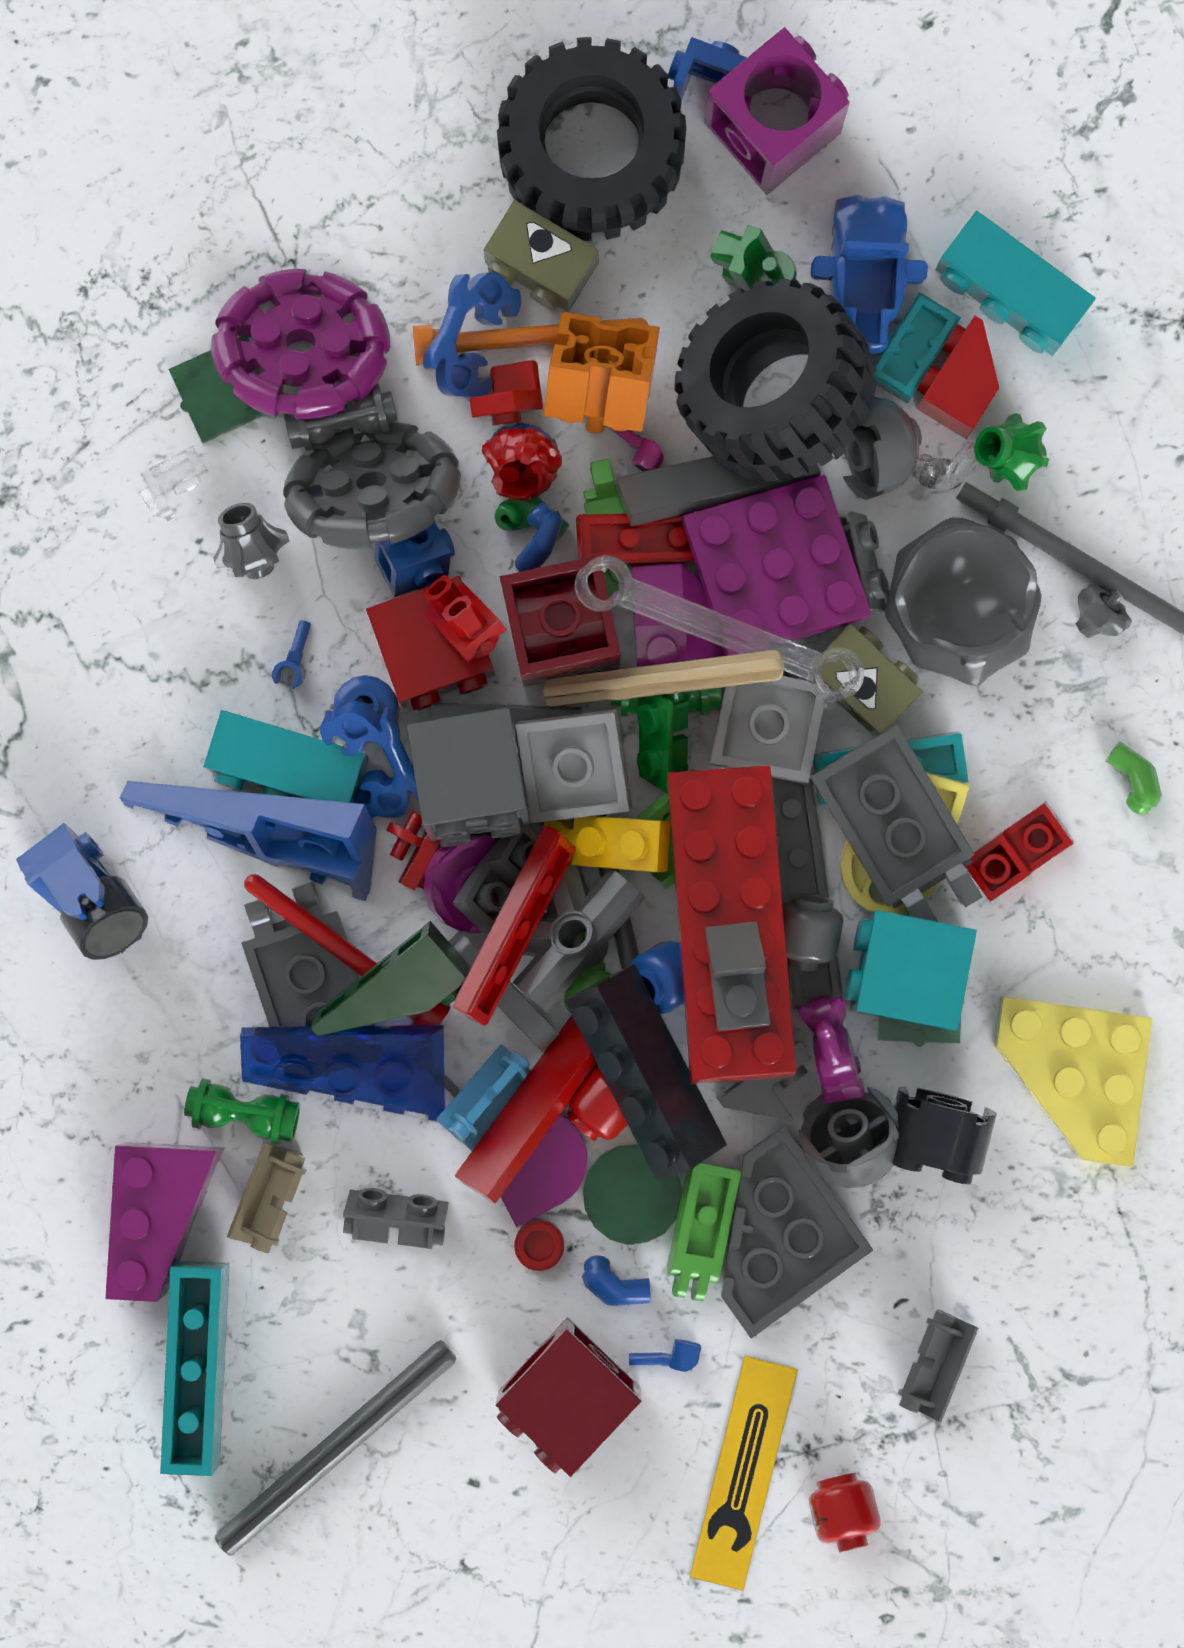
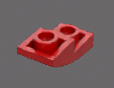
M1045 801L974 851L975 855L970 858L972 863L965 868L991 902L1031 875L1037 868L1073 845L1075 841L1047 801Z

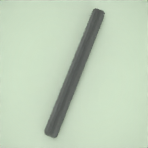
M442 1340L432 1345L222 1527L215 1535V1541L218 1546L229 1556L238 1552L449 1369L456 1361V1356L452 1349Z

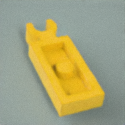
M587 816L574 818V824L565 819L544 822V825L560 831L576 847L572 857V865L668 872L670 821Z

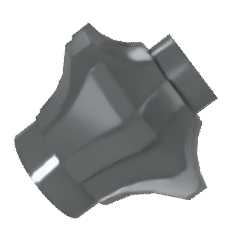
M239 503L228 507L218 517V524L221 528L220 544L213 559L217 568L226 567L233 569L235 577L247 575L250 579H260L273 571L274 565L279 562L277 552L290 540L286 530L276 528L266 522L262 515L257 513L253 504Z

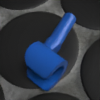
M303 620L299 621L286 661L279 662L272 671V679L275 684L279 683L282 669L285 666L292 667L296 672V679L292 689L299 687L303 683L305 670L300 663L311 623Z
M675 1339L672 1354L665 1352L629 1353V1365H661L687 1372L698 1364L701 1345L688 1340Z

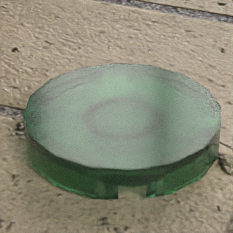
M638 1144L616 1146L600 1155L588 1170L583 1187L585 1211L594 1228L609 1240L626 1245L649 1242L665 1234L677 1219L682 1195L678 1174L657 1182Z

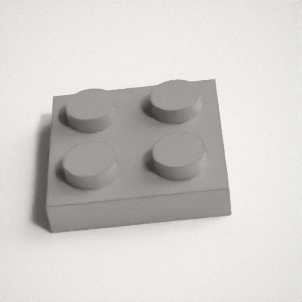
M783 676L780 680L725 687L709 765L724 768L770 765L771 777L808 784L828 685Z
M617 709L519 721L515 725L531 823L629 812L632 809Z

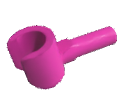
M613 430L631 447L637 450L631 461L633 466L643 472L660 468L664 455L661 452L660 446L655 441L642 438L632 430Z

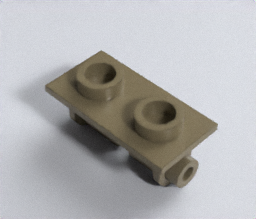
M263 1142L227 1234L228 1238L250 1243V1247L264 1253H269L272 1245L278 1246V1237L288 1214L282 1207L285 1201L292 1203L301 1177L307 1171L303 1167L306 1158L303 1157L302 1153Z

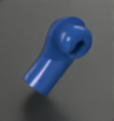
M540 503L527 517L528 524L534 527L537 533L515 560V567L519 572L540 568L552 554L563 522L559 511L554 512L547 503Z
M601 1255L591 1256L584 1262L585 1272L582 1274V1280L585 1287L606 1305L622 1306L651 1303L649 1278L621 1280L610 1270L609 1259Z

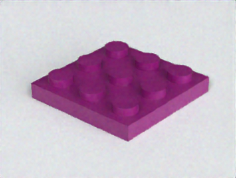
M825 474L682 517L681 522L725 656L759 652L869 619L872 615Z

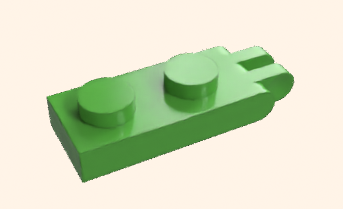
M701 1162L691 1170L686 1171L667 1262V1274L674 1276L672 1285L673 1296L684 1298L688 1291L689 1281L693 1279L691 1299L704 1301L709 1282H718L741 1170Z

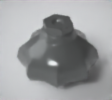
M1096 583L1082 589L1078 595L1080 617L1075 623L1078 630L1087 638H1091L1097 634L1117 636L1128 629L1132 620L1126 612V607L1120 602L1124 595L1118 590L1112 594L1111 591L1101 588Z

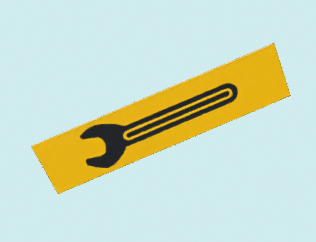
M744 1356L690 1573L691 1578L744 1590L798 1369Z

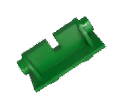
M685 692L646 696L639 699V708L637 710L639 724L637 767L639 776L668 794V773L688 771V737L684 734L673 736V732L688 728L690 697Z

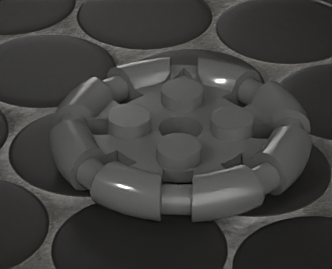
M388 422L390 432L385 434L382 433V430L373 434H354L352 427L336 432L328 443L321 446H313L314 452L309 456L301 455L295 461L284 482L285 510L292 523L302 533L310 538H317L319 536L324 544L334 547L367 549L371 548V543L390 540L391 544L406 540L433 525L434 517L437 514H445L455 500L460 487L461 473L458 469L459 462L453 449L433 432L427 431L421 434L417 432V426L406 423ZM364 435L370 439L369 441L361 442ZM407 450L414 452L410 456L406 455ZM328 465L332 466L328 472L323 470ZM386 518V520L379 521V522H377V523H375V522H373V523H368V522H367V521H371V520H378V519Z

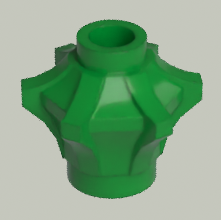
M1014 413L1009 415L1002 425L986 427L979 433L974 445L975 457L981 465L990 469V477L993 482L999 483L1006 479L1009 480L1016 491L1026 490L1030 476L1042 466L1047 467L1049 458L1046 457V448L1042 443V437L1047 428L1040 421L1030 425L1023 423L1021 414Z

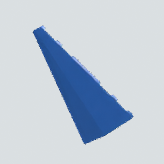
M127 781L119 797L124 806L133 809L134 806L164 813L165 822L178 827L183 819L202 826L207 832V839L276 867L282 864L311 872L310 880L323 885L328 877L349 885L353 891L352 897L366 901L370 892L377 828L365 804Z

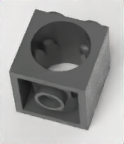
M509 707L407 724L422 824L431 842L440 840L442 847L458 846L471 842L470 835L490 832L491 838L511 837L521 833L520 826L531 825L516 732Z

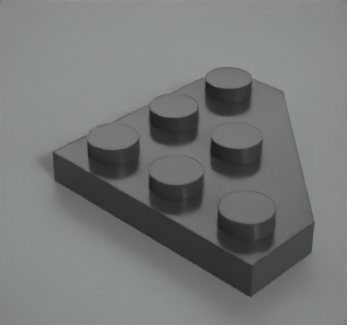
M782 1126L743 1155L742 1172L737 1191L721 1297L751 1339L873 1251V1248L825 1181L813 1171L804 1152L785 1126Z

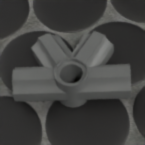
M568 865L546 909L547 913L544 912L523 954L524 956L534 958L513 983L548 1013L584 969L595 967L604 960L608 952V941L646 897L612 868L588 892L580 866ZM587 932L584 942L580 946L572 948L575 937L580 933Z

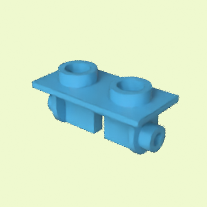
M500 1044L438 1116L436 1121L469 1150L473 1151L531 1071L528 1068L530 1063L519 1053L514 1052L512 1054Z

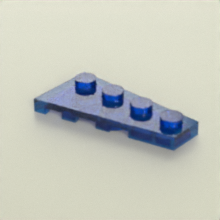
M444 1025L361 1026L320 1036L313 1032L311 1026L241 1027L242 1082L304 1095L308 1094L309 1091L333 1095L334 1101L354 1104V1100L383 1106V1111L404 1115L406 1110L428 1115V1120L437 1122L436 1119L445 1109Z

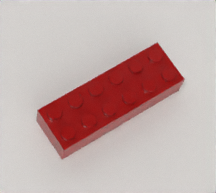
M770 765L670 772L667 778L690 1084L793 1077L796 1073L771 767ZM757 922L766 965L764 978L770 1025L717 1032L705 927Z

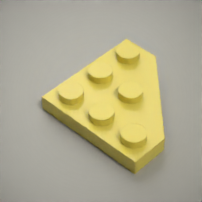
M1001 997L994 1046L1026 1085V1089L1048 1118L1054 1122L1076 1155L1086 1161L1133 1167L1152 1018Z

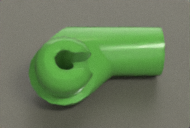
M1120 741L1111 751L1106 762L1130 779L1132 792L1129 793L1126 799L1129 809L1139 815L1148 814L1152 807H1156L1159 804L1162 796L1156 769L1151 762Z

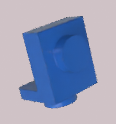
M691 37L686 52L676 51L669 69L668 79L674 81L673 87L677 88L682 100L691 75L716 84L747 57L739 55V50L728 43L713 41L710 44Z

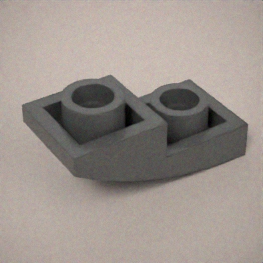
M520 826V834L500 838L471 873L452 902L484 934H489L538 838L527 826Z

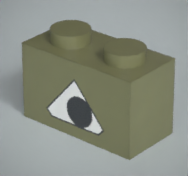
M513 200L483 249L485 263L490 265L488 268L489 272L500 274L511 286L516 281L532 290L530 293L531 298L543 307L555 311L557 306L567 312L571 310L599 264V250L516 200Z
M849 624L808 667L805 673L816 683L828 685L827 694L875 737L890 728L923 691L916 685L920 679L911 668L900 660L893 664L880 652L884 645L870 630L864 626L857 630L853 625Z

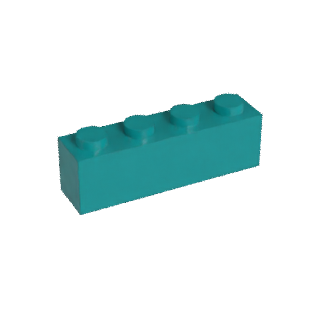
M179 1261L170 1267L160 1474L212 1476L220 1466L230 1263Z

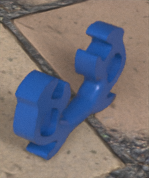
M495 272L479 273L471 279L469 274L455 275L450 283L448 308L439 333L427 348L423 359L424 369H436L438 389L446 396L464 397L470 402L469 398L488 395L492 388L493 380L491 378L478 379V367L487 366L488 361L476 353H461L458 357L456 341L465 316L473 307H475V319L484 325H502L503 321L498 316L500 309L503 317H516L521 307L520 290L511 288L507 281Z
M351 701L336 711L329 710L326 712L320 726V734L326 745H330L334 736H338L345 742L342 753L344 755H354L363 752L367 740H372L382 747L394 772L393 777L387 776L383 770H372L365 773L354 803L365 804L371 818L376 816L386 818L403 816L407 811L412 792L416 799H419L413 764L400 740L399 724L393 711L386 707L380 717L368 705L359 701Z

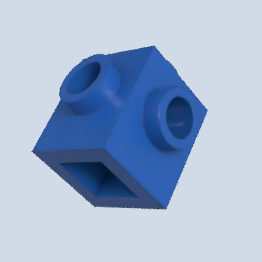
M435 520L433 525L411 538L391 544L390 540L376 542L374 549V559L394 597L428 587L443 575L449 576L450 558L455 555L454 545L448 531L445 528L439 529Z

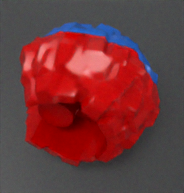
M517 422L513 426H503L492 435L490 440H486L485 444L482 445V454L495 472L491 483H493L496 493L511 500L519 498L520 501H529L532 498H537L550 488L552 482L557 478L559 467L562 466V456L558 450L556 440L551 438L540 427L529 425L528 423Z

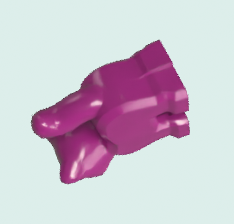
M821 996L814 998L808 1005L799 1006V1016L814 1033L813 1051L821 1083L823 1102L848 1101L863 1097L865 1095L862 1079L858 1076L861 1073L860 1061L854 1055L848 1031L843 1026L846 1016L843 997Z

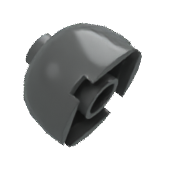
M874 397L872 402H866L870 412L863 426L857 425L853 430L855 438L846 448L840 446L833 452L835 460L843 454L845 455L852 475L842 477L855 495L865 500L890 492L903 485L909 479L916 467L919 457V446L922 442L918 423L913 418H910L894 401L880 397Z
M867 1087L868 1093L865 1092L863 1097L831 1103L823 1102L822 1094H820L806 1107L803 1113L805 1121L801 1126V1130L799 1129L798 1137L802 1150L813 1171L827 1182L845 1188L865 1187L879 1181L894 1166L893 1161L899 1140V1133L895 1126L899 1127L898 1113L891 1100L877 1089ZM888 1126H889V1136H888V1138H887V1140H886V1142H885V1138H886V1134H887V1130H888Z

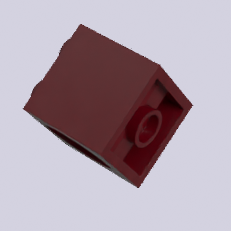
M599 555L499 576L523 687L545 683L549 678L587 674L620 667L621 653Z
M567 1317L499 1389L495 1406L499 1409L500 1413L496 1417L517 1438L523 1433L526 1434L537 1447L534 1454L550 1471L556 1474L562 1469L571 1478L642 1402L640 1386Z

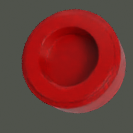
M535 1219L525 1223L519 1229L515 1238L514 1250L516 1257L522 1265L534 1271H544L552 1268L560 1261L564 1252L562 1232L554 1223L544 1219Z

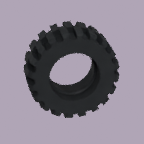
M592 37L577 38V47L566 49L562 41L549 46V57L542 60L540 56L535 55L525 63V75L523 77L520 75L513 77L507 87L508 98L501 101L498 113L499 129H497L500 166L503 178H506L508 181L509 192L513 199L523 203L529 209L561 228L577 232V237L583 241H592V233L604 232L606 240L620 237L621 228L629 225L635 231L645 225L647 215L650 212L658 214L667 204V195L670 191H675L680 179L681 166L684 162L687 130L686 117L681 113L682 100L677 88L668 87V74L659 64L650 68L647 65L646 53L636 47L632 48L630 54L622 52L621 41L606 38L605 46H593ZM583 103H600L619 110L631 120L637 129L638 148L634 158L618 172L601 178L578 177L562 170L549 158L545 146L546 130L554 118L561 112Z
M779 279L778 285H773L771 280L754 283L753 289L747 292L743 289H738L728 295L730 300L719 307L716 303L706 312L708 318L701 326L696 323L690 332L688 339L691 343L689 347H682L677 362L682 371H676L674 390L678 394L676 404L680 415L685 419L689 429L727 470L736 471L740 477L751 480L759 479L761 475L765 481L784 480V474L788 473L793 478L810 473L809 467L819 463L821 466H824L834 459L832 453L840 446L846 448L855 438L853 434L857 425L863 426L870 412L866 402H872L875 397L877 384L873 379L877 371L875 360L869 351L870 346L844 308L832 295L825 294L821 287L811 283H803L801 286L798 280ZM808 355L802 374L786 393L760 406L743 407L749 387L765 368L789 356Z

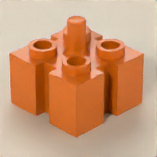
M562 311L556 344H554L549 364L543 416L557 418L567 423H583L586 416L585 428L588 432L595 434L603 432L605 426L616 431L632 430L643 432L660 327L621 321L620 327L601 325L600 317Z

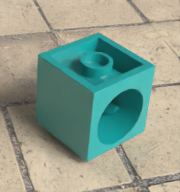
M879 910L869 913L868 920L862 919L858 921L853 950L861 951L862 953L858 970H849L844 999L852 1001L850 1011L944 1030L958 1031L977 930Z

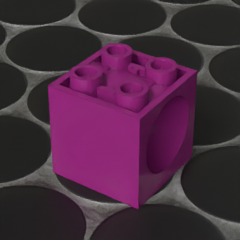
M786 27L777 32L708 90L704 123L766 195L841 134L850 101L847 99L849 93L842 81L833 73L826 75L815 62L816 54L809 43L799 35L794 38ZM768 89H784L793 92L809 108L807 123L799 128L787 131L767 128L751 115V98L757 93Z

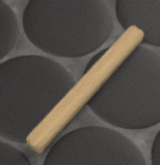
M769 650L549 678L545 681L543 697L548 707L557 708L776 681L783 677L784 661L778 650Z

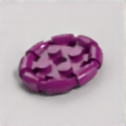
M287 269L272 272L259 277V284L248 289L245 286L240 288L227 300L215 320L218 332L213 334L211 338V352L215 368L222 381L230 383L234 387V396L262 413L277 417L278 413L292 414L298 420L322 418L344 411L345 404L353 399L361 401L372 391L381 379L387 366L384 354L389 352L391 346L390 333L384 314L377 304H370L366 300L367 292L353 282L336 274L325 271L323 276L306 274V269ZM312 295L320 296V301ZM270 300L274 308L264 313L259 306ZM351 312L355 319L346 324L343 318ZM237 336L249 337L251 342L239 341ZM296 341H307L314 345L311 350L304 353L292 351L288 348ZM350 351L360 352V355L358 357L350 356ZM256 369V370L258 371L259 375H257L256 373H250V372H252L253 370ZM338 380L341 384L334 387L332 384ZM283 385L301 387L297 395L283 393Z

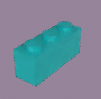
M977 210L943 253L935 268L941 274L940 280L947 288L959 295L967 293L981 304L979 306L980 310L989 319L998 324L1008 323L1021 333L1019 338L1027 347L1040 354L1045 351L1052 357L1096 299V297Z
M221 710L203 767L216 773L213 782L242 790L244 782L263 787L261 794L354 803L369 757L364 752L344 755L342 753L344 746L334 743L326 745L323 740Z

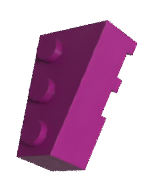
M132 1142L115 1145L105 1299L157 1302L166 1295L170 1283V1267L180 1261L189 1238L188 1235L198 1210L202 1206L207 1193L206 1190L225 1147Z

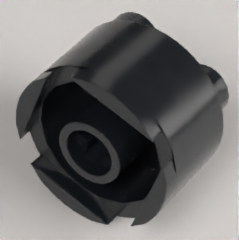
M899 1087L894 1102V1108L898 1113L899 1127L895 1126L899 1133V1140L893 1165L914 1172H921L923 1165L943 1170L941 1176L947 1180L969 1185L972 1183L973 1175H979L983 1171L997 1113L985 1107L983 1116L970 1111L972 1101L927 1089L917 1088L915 1097H909L907 1087ZM888 1126V1130H887L885 1142H886V1140H887V1138H888V1136H889V1126Z

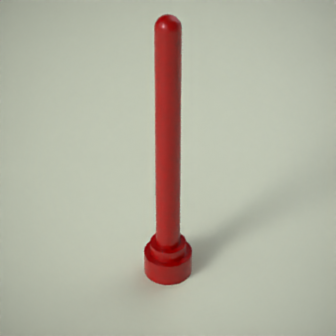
M251 874L246 877L244 887L247 892L360 976L377 964L260 875ZM440 1002L428 1012L407 1017L412 1020L411 1026L428 1038L442 1023L451 1005L444 1006Z

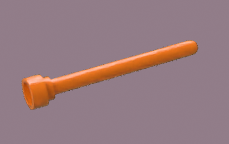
M643 318L601 321V325L620 327L621 321L648 325V322ZM432 324L412 326L416 366L423 365L426 350L439 333L440 329H432ZM559 324L460 332L456 341L457 352L556 344Z

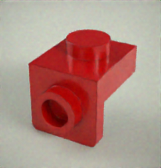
M531 360L493 366L490 369L491 379L493 380V394L469 398L472 418L491 417L492 426L522 422L521 413L544 409L537 362Z

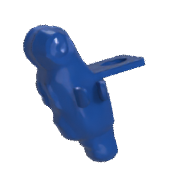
M853 195L836 200L834 224L832 227V256H816L811 263V277L814 280L830 281L831 295L841 304L870 346V353L879 354L888 347V328L901 310L906 284H922L927 278L928 266L925 261L906 259V254L909 252V244L905 240L907 234L905 202L887 196L867 198L861 195Z

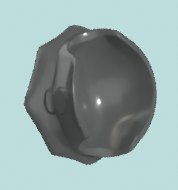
M951 517L943 520L897 553L884 612L887 621L897 633L913 665L954 678L967 685L976 686L983 683L1003 667L1027 654L1030 649L1042 594L1037 584L1036 570L1024 552L1019 548L1014 538L974 521Z

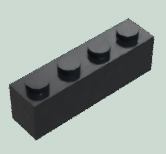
M635 964L602 978L565 1000L657 1182L691 1170L727 1145L698 1086L690 1084V1071Z

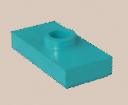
M919 292L889 339L888 347L881 352L875 362L877 371L873 379L877 383L876 385L908 404L961 317Z

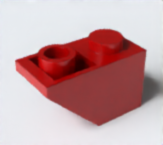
M975 315L967 328L959 324L956 325L942 348L943 351L950 354L941 370L932 365L916 390L924 395L917 410L966 440L999 389L982 319Z

